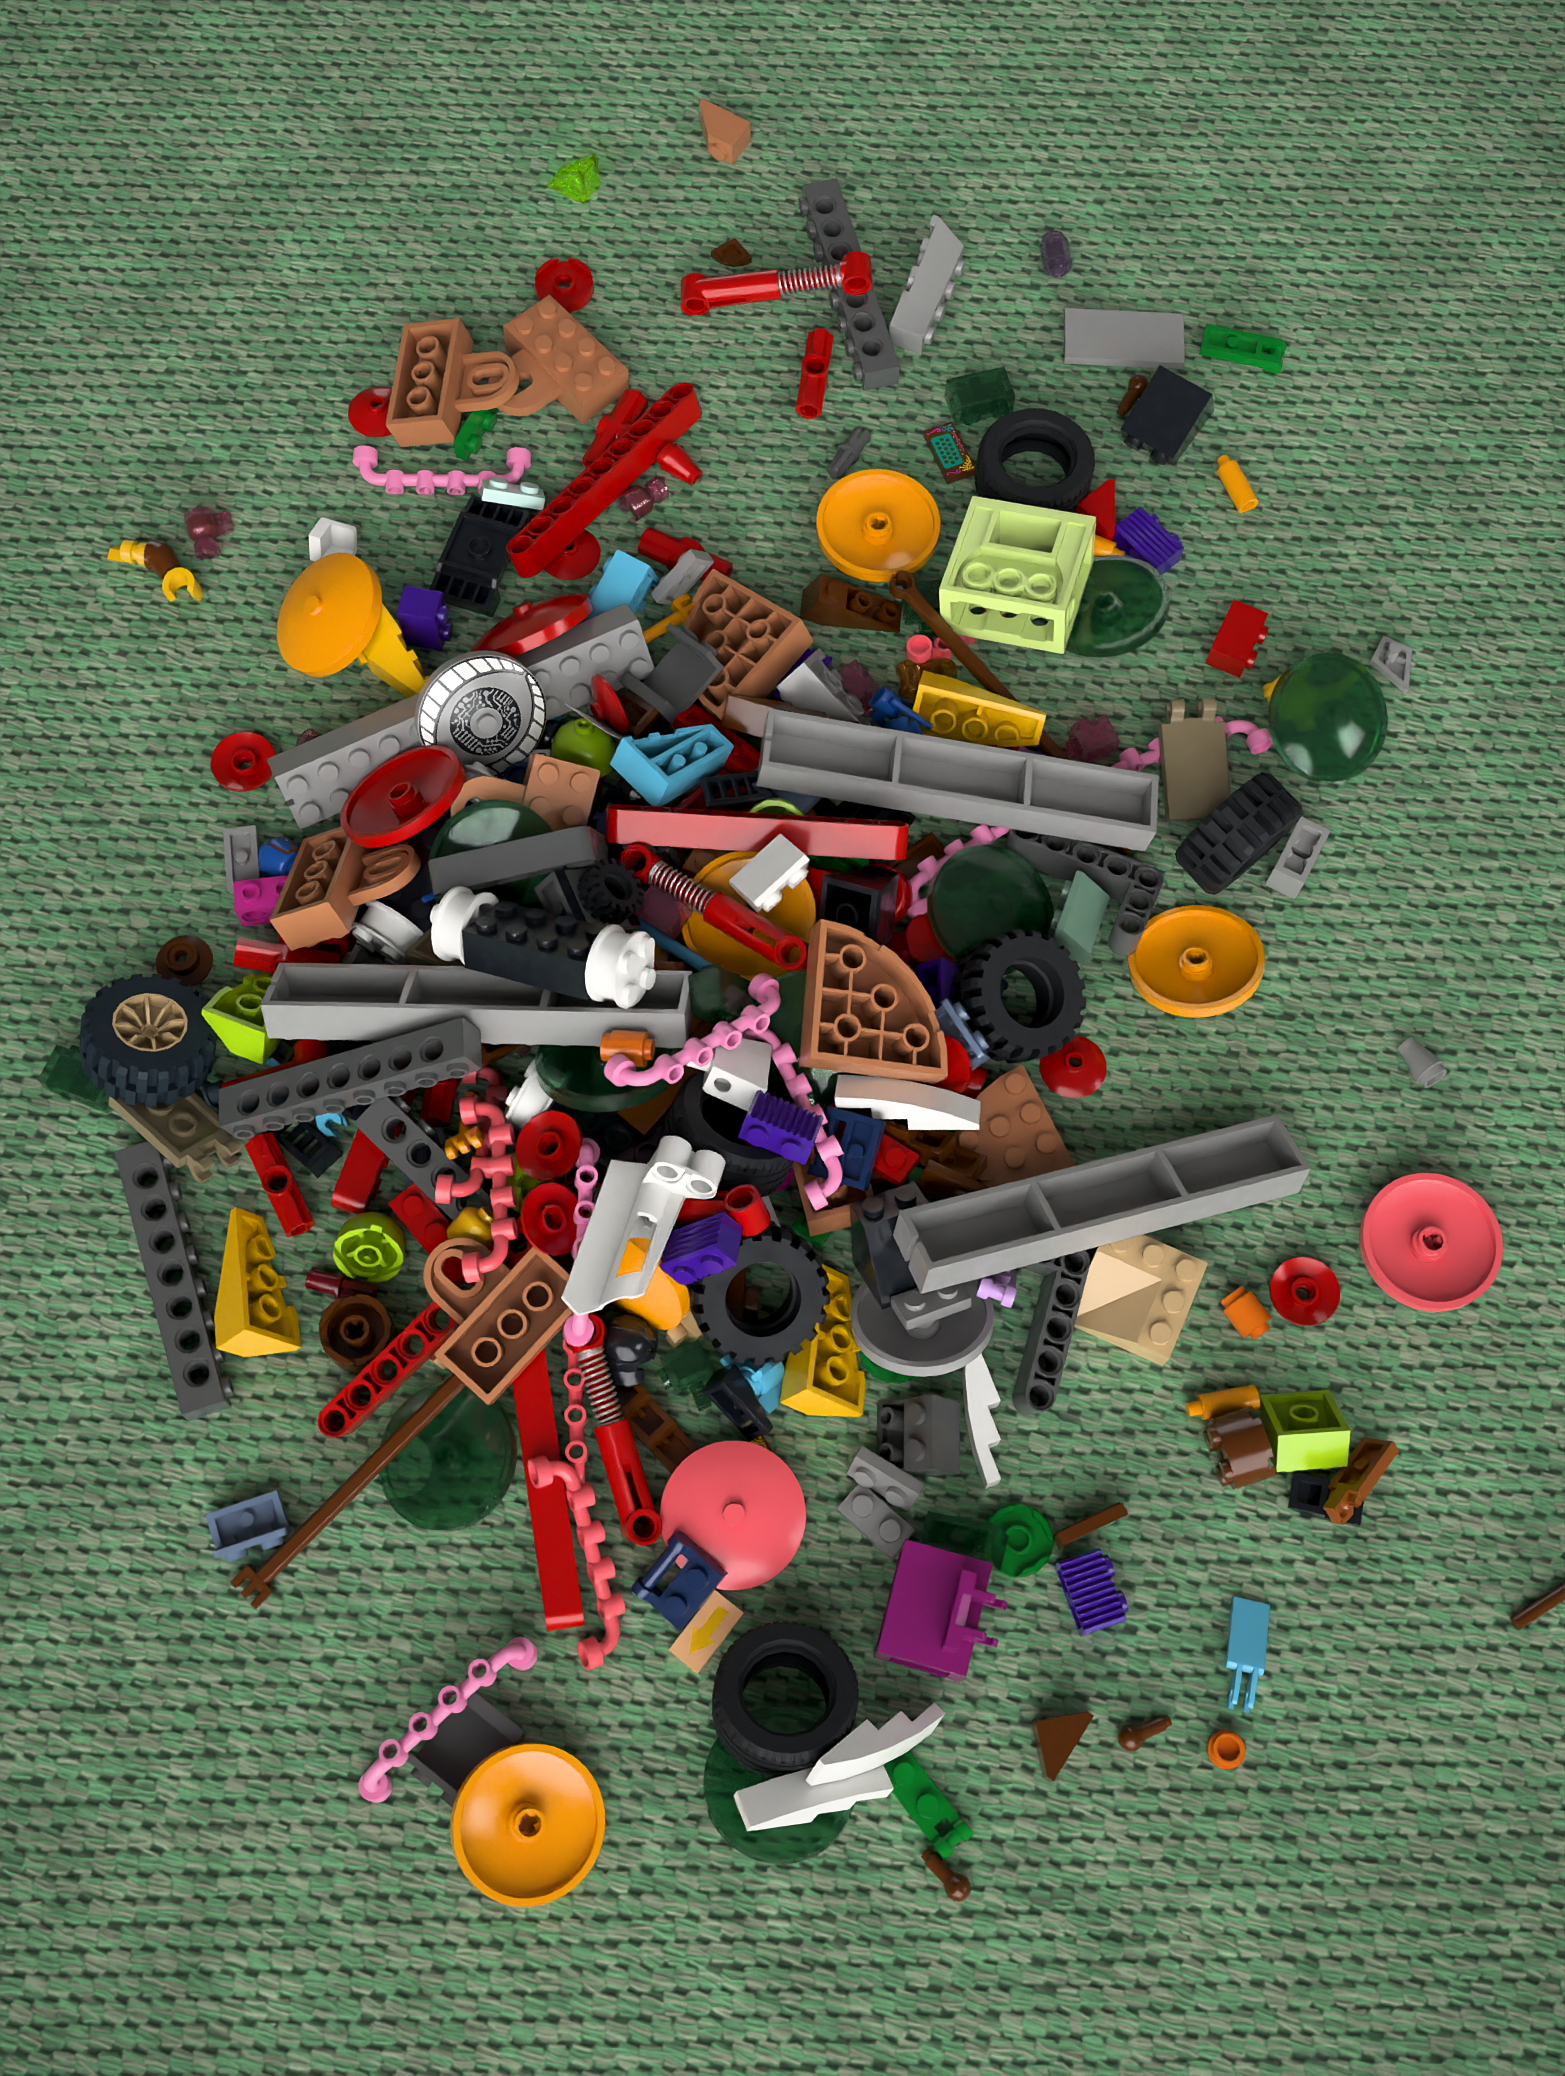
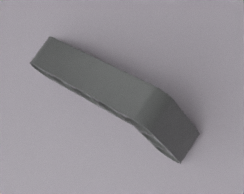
M577 826L435 858L428 861L434 897H444L450 889L456 886L467 887L474 891L550 874L555 870L591 868L602 858L609 860L610 855L608 844L603 834L590 826Z
M1010 829L1004 851L1011 860L1064 881L1069 880L1073 882L1077 870L1084 872L1111 899L1121 902V908L1108 938V945L1118 955H1131L1136 951L1163 884L1164 878L1159 870L1086 841Z
M1085 1250L1021 1267L1044 1276L1013 1391L1012 1401L1014 1407L1023 1415L1030 1416L1047 1411L1056 1400L1090 1267V1258ZM1065 1257L1071 1260L1073 1265L1072 1271L1068 1270L1065 1266ZM1057 1289L1064 1296V1304H1061L1056 1298ZM1048 1322L1055 1327V1338L1048 1333ZM1039 1356L1046 1360V1372L1039 1367ZM1031 1389L1038 1395L1037 1406L1030 1401L1029 1392Z

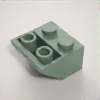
M1078 870L1073 882L1069 880L1065 882L1048 935L1057 940L1056 946L1064 945L1071 954L1068 957L1071 961H1076L1086 966L1110 896L1084 872Z

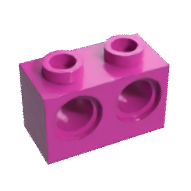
M288 875L233 881L235 913L243 927L272 924L270 917Z

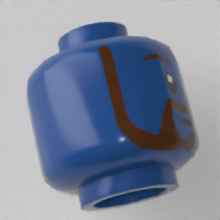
M282 836L274 837L265 842L258 852L260 871L268 877L289 875L300 845Z

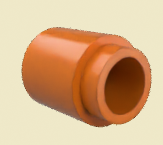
M613 1029L611 1033L604 1032L600 1045L601 1060L609 1061L613 1056L623 1054L634 1062L636 1067H646L648 1060L652 1061L654 1059L655 1041L654 1039H649L647 1031Z
M1244 1286L1239 1287L1220 1302L1225 1308L1223 1313L1243 1339L1250 1335L1254 1341L1270 1329L1267 1322L1272 1317L1253 1292H1247Z

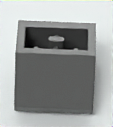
M925 1395L877 1403V1455L911 1476L938 1477L960 1474V1401L936 1395Z

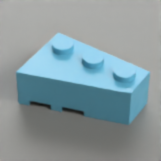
M617 549L614 556H610L606 560L601 580L598 584L593 585L588 594L593 610L581 622L625 603L634 614L637 609L643 611L647 605V602L643 601L644 597L651 587L656 588L660 579L650 565Z
M712 724L676 729L674 734L660 735L659 732L649 733L647 738L636 740L629 736L621 739L610 765L651 806L661 807L699 785V779L714 776L722 770L734 745Z

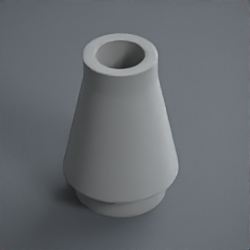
M1414 1037L1405 1040L1397 1049L1417 1084L1421 1083L1425 1088H1428L1445 1076L1447 1070L1443 1067L1444 1062L1419 1044Z

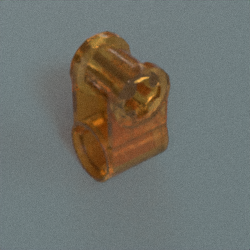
M948 658L930 659L924 663H914L910 660L900 662L895 668L896 675L900 678L901 688L898 690V695L908 701H915L923 671L957 679L958 669L956 664Z

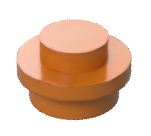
M1221 1730L1209 1738L1207 1754L1210 1761L1218 1768L1225 1770L1233 1769L1242 1763L1245 1757V1745L1241 1737L1235 1732Z

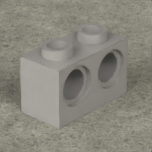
M1301 817L1294 827L1265 885L1295 899L1304 885L1331 830Z

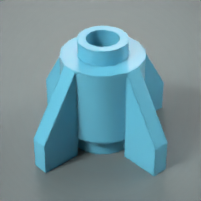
M729 1354L720 1360L724 1367L732 1363L738 1367L766 1415L778 1407L782 1380L785 1374L782 1361L774 1363L770 1357L765 1358L764 1365H753L748 1358L743 1363L732 1360Z

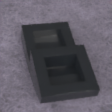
M1293 1472L1288 1509L1330 1521L1331 1519L1326 1510L1323 1509L1330 1494V1489L1328 1488L1330 1479ZM1364 1501L1359 1507H1354L1353 1515L1345 1523L1346 1525L1360 1527Z

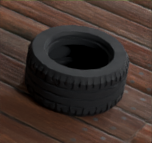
M1027 408L1001 417L987 429L980 442L974 475L975 489L978 497L1076 513L1078 503L1088 496L1095 468V453L1089 437L1069 417L1052 410ZM1025 451L1040 452L1058 462L1062 466L1066 477L1049 487H1028L1011 478L1006 473L1003 462L1012 455Z
M700 1071L687 1078L680 1086L663 1122L662 1138L668 1135L681 1137L691 1145L693 1152L710 1150L720 1154L725 1159L726 1164L717 1190L731 1191L737 1186L749 1184L757 1188L761 1197H765L777 1190L785 1180L794 1161L762 1147H746L731 1142L715 1132L705 1120L721 1121L736 1126L741 1130L748 1111L704 1092L702 1086L705 1071ZM768 1081L766 1093L768 1092L770 1096L775 1095L777 1099L782 1098L784 1102L789 1101L790 1105L793 1104L782 1090Z
M776 1621L773 1624L765 1623L764 1626L759 1625L756 1629L752 1628L747 1633H743L740 1639H736L722 1656V1660H720L712 1695L714 1728L716 1729L717 1736L720 1737L722 1746H725V1750L731 1753V1757L737 1760L740 1765H745L747 1770H752L758 1775L761 1773L764 1777L768 1778L769 1776L773 1779L814 1767L821 1757L849 1735L853 1728L859 1703V1684L856 1679V1672L853 1670L854 1666L849 1661L848 1655L844 1653V1649L841 1646L838 1647V1643L832 1640L829 1635H824L823 1631L816 1630L813 1626L807 1627L804 1623L797 1624V1622L793 1621L792 1623H788V1621H783V1623ZM779 1666L796 1668L810 1676L822 1690L826 1711L821 1720L807 1730L793 1734L773 1732L757 1723L747 1710L743 1691L749 1681L763 1670Z

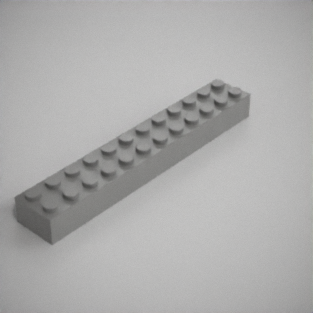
M626 603L581 622L560 636L513 657L524 664L539 682L546 700V721L573 710L567 705L576 709L594 701L591 690V678L596 674L603 676L613 690L617 691L624 688L619 681L627 672L638 680H642L654 669L639 620ZM420 693L267 759L300 830L340 813L351 791L376 767L400 753L422 746L415 727V708Z
M770 708L767 713L763 728L761 756L756 786L1139 851H1145L1157 833L1159 775Z
M279 963L271 980L272 986H268L261 1002V1009L268 1038L286 1040L383 1041L463 1017L480 1030L481 1043L494 1045L540 1044L600 1047L603 1033H611L615 1029L647 1031L649 1039H654L655 1047L673 1049L683 1048L684 1044L689 1040L695 998L692 971L655 970L656 980L650 990H646L641 1000L634 1007L624 1009L619 1007L615 1000L607 999L603 1002L594 1001L591 998L583 1000L467 969L465 966Z
M1277 1114L899 1211L893 1236L905 1261L910 1260L908 1268L920 1293L923 1294L1299 1193L1311 1167Z

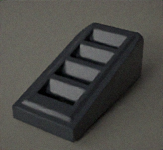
M758 771L699 779L707 810L739 811L753 807L765 799L773 798L771 788L760 787L762 793L755 794L752 783L757 782ZM746 785L748 795L742 796L740 786ZM733 788L735 797H728L727 790ZM720 792L722 798L715 799L714 793Z
M298 1122L299 1125L285 1138L281 1134L292 1124L285 1125L281 1130L267 1131L268 1133L272 1132L276 1140L316 1178H319L342 1156L337 1147L309 1122ZM307 1130L308 1133L293 1146L291 1143ZM315 1139L318 1140L305 1155L301 1153Z
M732 1363L716 1370L702 1388V1391L748 1440L770 1433L773 1425L738 1367Z

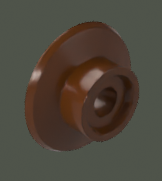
M190 935L178 936L169 940L162 946L156 957L157 973L163 975V979L171 980V977L181 980L182 985L185 987L188 985L192 987L203 981L210 973L213 965V954L209 945L202 939ZM181 956H188L186 961L178 962Z

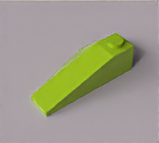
M266 971L257 976L251 973L243 977V983L234 988L224 987L202 1008V1016L231 1053L259 1064H263L282 1040L279 1038H268L261 1002L268 986H272L271 980L273 976L270 972Z

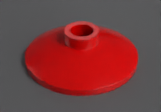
M383 386L367 388L352 399L348 408V418L356 431L365 436L375 438L391 435V432L386 427V419L392 388ZM374 405H381L380 407H377V408H374V407H373Z
M583 530L568 545L573 546V549H563L544 568L547 573L558 579L576 580L590 574L599 563L601 555L599 543L590 532Z
M599 674L592 676L591 690L594 702L590 703V710L597 721L604 720L620 735L626 734L628 732L627 717L615 691L603 676Z
M239 732L224 738L215 747L210 761L211 770L215 779L223 787L238 792L251 791L259 788L271 778L273 773L267 759L276 754L271 743L263 736L252 732ZM244 763L251 764L247 769H240Z
M1075 1035L1070 1043L1064 1044L1063 1049L1040 1058L1039 1062L1040 1074L1045 1084L1053 1092L1066 1098H1083L1093 1094L1102 1085L1107 1072L1106 1060L1100 1048L1091 1040ZM1072 1058L1079 1060L1080 1066H1071L1069 1060Z
M560 1111L542 1112L530 1119L522 1128L516 1142V1159L522 1171L531 1178L540 1181L554 1180L570 1171L580 1156L579 1152L583 1142L579 1125L572 1117ZM558 1145L555 1152L551 1154L552 1148Z
M557 1183L540 1184L529 1191L521 1207V1225L527 1240L535 1249L549 1256H560L572 1251L576 1240L577 1225L573 1220V1214L578 1204V1199L565 1186ZM581 1210L579 1215L584 1218L583 1210Z
M1310 1257L1291 1258L1283 1262L1271 1277L1269 1293L1272 1304L1277 1312L1287 1321L1300 1326H1315L1328 1320L1337 1310L1340 1302V1286L1332 1270L1321 1261ZM1302 1288L1306 1290L1308 1298L1306 1300L1299 1299L1296 1295L1297 1289Z

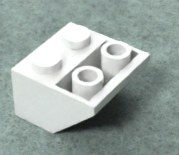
M779 834L729 880V885L755 912L759 913L764 909L768 913L782 900L781 897L783 895L781 892L787 886L793 890L807 877L809 871L806 868L810 859L782 834Z

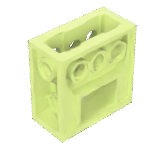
M972 496L939 587L941 617L958 635L1064 654L1094 561L1096 517ZM975 607H982L987 610L980 615L970 612ZM1011 612L1016 614V616L1013 618H1005L1002 616V614ZM1036 618H1043L1048 623L1043 626H1037L1032 621Z

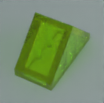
M592 153L562 165L548 182L547 186L585 205L600 186L597 156Z

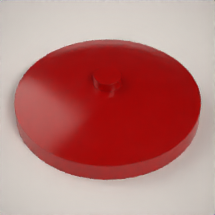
M584 593L561 595L531 604L530 601H525L512 608L514 613L489 629L472 646L471 651H496L515 657L570 630L592 612L593 606L588 595Z
M442 745L421 746L390 758L366 775L347 797L340 815V823L343 830L355 844L368 848L395 844L419 833L436 821L458 797L465 781L464 765L452 749Z

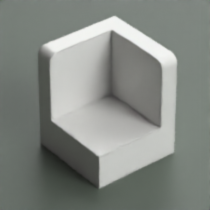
M321 517L308 535L311 561H316L333 553H348L354 556L356 554L357 530L354 526Z

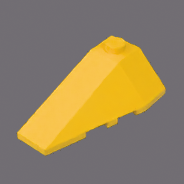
M382 603L375 631L356 660L361 666L367 664L373 674L409 698L420 693L429 676L422 677L424 671L413 649L408 651L401 637L402 631Z
M927 671L922 673L913 707L915 713L933 726L931 730H928L919 724L924 735L980 745H997L998 747L1038 745L1047 715L1045 712L958 679Z
M237 1207L230 1211L215 1308L216 1349L242 1357L296 1351L301 1348L298 1314L294 1305L286 1307L280 1289L287 1287L284 1276H278L272 1268L270 1260L275 1257L276 1252L262 1216Z
M822 1264L829 1279V1284L826 1285V1288L830 1292V1304L823 1307L827 1317L824 1324L816 1323L814 1328L818 1334L813 1341L810 1342L806 1338L800 1344L803 1348L802 1351L794 1355L790 1350L784 1368L785 1374L782 1380L780 1403L806 1415L860 1417L863 1415L866 1380L864 1371H859L856 1352L860 1351V1348L856 1344L851 1329L850 1312L852 1296L849 1278Z

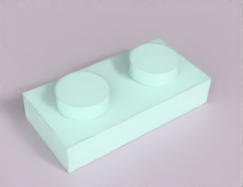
M490 477V480L481 479L480 495L482 501L537 510L544 509L545 495L543 489H540L534 483L521 482L520 485L509 484L506 479L500 477Z

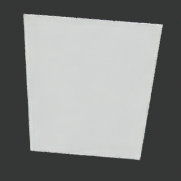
M567 705L606 733L620 740L623 737H627L626 735H620L609 725L597 721L595 718Z

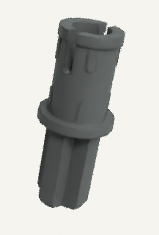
M856 426L845 443H841L837 447V454L827 466V472L832 479H841L851 464L859 460V453L871 439L868 430H865L859 438L863 427Z
M654 846L657 851L656 854L668 864V867H673V870L677 869L678 873H680L685 863L682 852L675 849V847Z

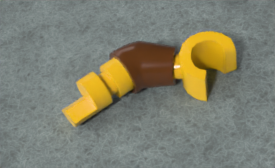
M125 539L122 541L121 546L114 545L110 548L108 560L131 564L138 562L139 565H144L148 570H153L162 580L163 593L170 602L176 599L177 589L184 585H187L188 592L195 600H201L203 595L201 585L188 569L182 568L173 548L157 540L138 543L135 540Z

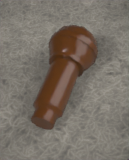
M1136 375L1129 380L1128 392L1118 405L1117 414L1124 417L1130 411L1137 398L1142 395L1148 385V380L1144 376Z
M1165 1715L1163 1717L1158 1716L1139 1726L1125 1725L1118 1731V1743L1122 1749L1134 1752L1141 1747L1146 1739L1165 1731L1167 1727L1171 1726V1719L1168 1715Z
M928 1848L921 1858L925 1861V1865L944 1884L943 1887L947 1897L956 1902L965 1900L971 1892V1883L968 1878L957 1872L954 1873L936 1853H933Z

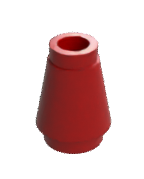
M669 442L657 456L656 462L660 464L661 470L688 483L690 486L703 473L679 444L675 445Z

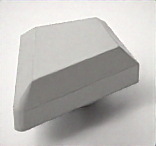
M1383 635L1370 664L1402 692L1406 693L1408 691L1412 648Z

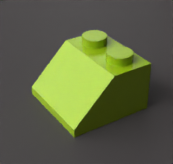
M1330 1390L1259 1395L1263 1426L1274 1455L1270 1460L1273 1466H1276L1277 1472H1296L1298 1470L1310 1469L1329 1470L1336 1467H1348L1350 1428Z

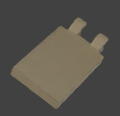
M1202 698L1201 702L1196 703L1198 718H1184V699H1171L1169 704H1165L1167 724L1158 726L1166 822L1204 820L1231 795L1224 721L1215 722V698Z
M195 1093L184 1099L179 1096L177 1097V1102L165 1105L164 1102H159L156 1104V1107H145L146 1103L137 1102L135 1106L124 1103L125 1099L118 1097L115 1100L109 1097L108 1105L177 1168L187 1164L194 1179L201 1184L213 1177V1174L208 1169L215 1166V1162L209 1155L216 1152L221 1163L228 1168L240 1160L235 1153L241 1151L242 1146L238 1141L231 1138L232 1134L219 1127V1115Z

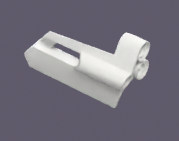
M668 1135L660 1140L656 1152L647 1164L611 1160L561 1297L568 1307L577 1316L601 1310L606 1304L623 1298L632 1300L645 1295L685 1198H713L716 1195L726 1164L725 1159L720 1154L710 1150L693 1152L691 1145L681 1137ZM629 1238L649 1239L650 1243L640 1272H631L616 1277Z

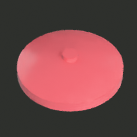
M1416 1173L1403 1176L1386 1185L1371 1200L1362 1217L1359 1243L1367 1270L1384 1292L1408 1307L1429 1312H1445L1461 1308L1481 1296L1490 1287L1499 1272L1503 1257V1239L1496 1216L1490 1206L1476 1191L1459 1180L1436 1173Z
M745 1441L716 1442L690 1454L670 1476L660 1502L661 1534L667 1547V1540L674 1531L684 1533L721 1566L728 1574L718 1585L717 1589L743 1590L756 1587L778 1575L790 1563L800 1546L806 1523V1506L802 1489L788 1465L770 1450ZM680 1554L675 1563L682 1569L689 1560Z

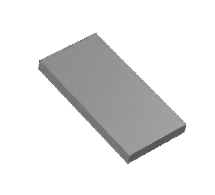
M1065 308L1064 364L1158 368L1161 365L1166 369H1183L1185 364L1184 314Z

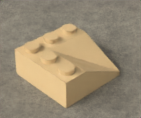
M1144 1234L1098 1246L1090 1261L1074 1327L1163 1366L1172 1354L1208 1263Z

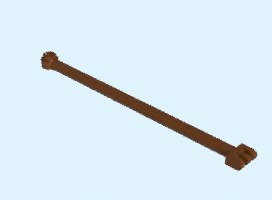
M903 570L897 571L896 575L893 574L888 586L892 596L896 599H904L987 691L1018 702L915 587L914 576ZM896 586H903L905 590H901ZM1042 729L1039 744L1036 745L1045 756L1071 760L1046 731ZM1115 846L1124 856L1131 852V849Z
M453 1373L257 1570L252 1564L247 1565L230 1582L231 1585L236 1589L248 1579L251 1583L240 1594L247 1599L257 1589L260 1594L250 1605L255 1610L258 1609L276 1591L270 1582L430 1423L466 1384Z

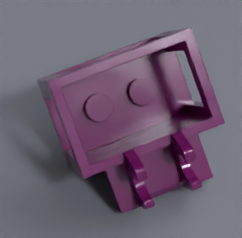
M905 1539L900 1549L873 1658L957 1682L962 1681L967 1676L974 1643L997 1648L998 1639L987 1637V1633L977 1630L983 1606L1006 1610L1007 1606L1005 1600L995 1599V1594L986 1592L993 1563Z

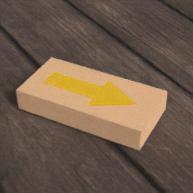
M714 1590L670 1647L669 1651L699 1674L744 1615V1612Z

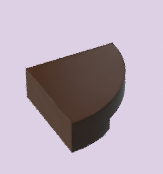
M736 238L711 251V257L722 265L739 267L752 263V257Z

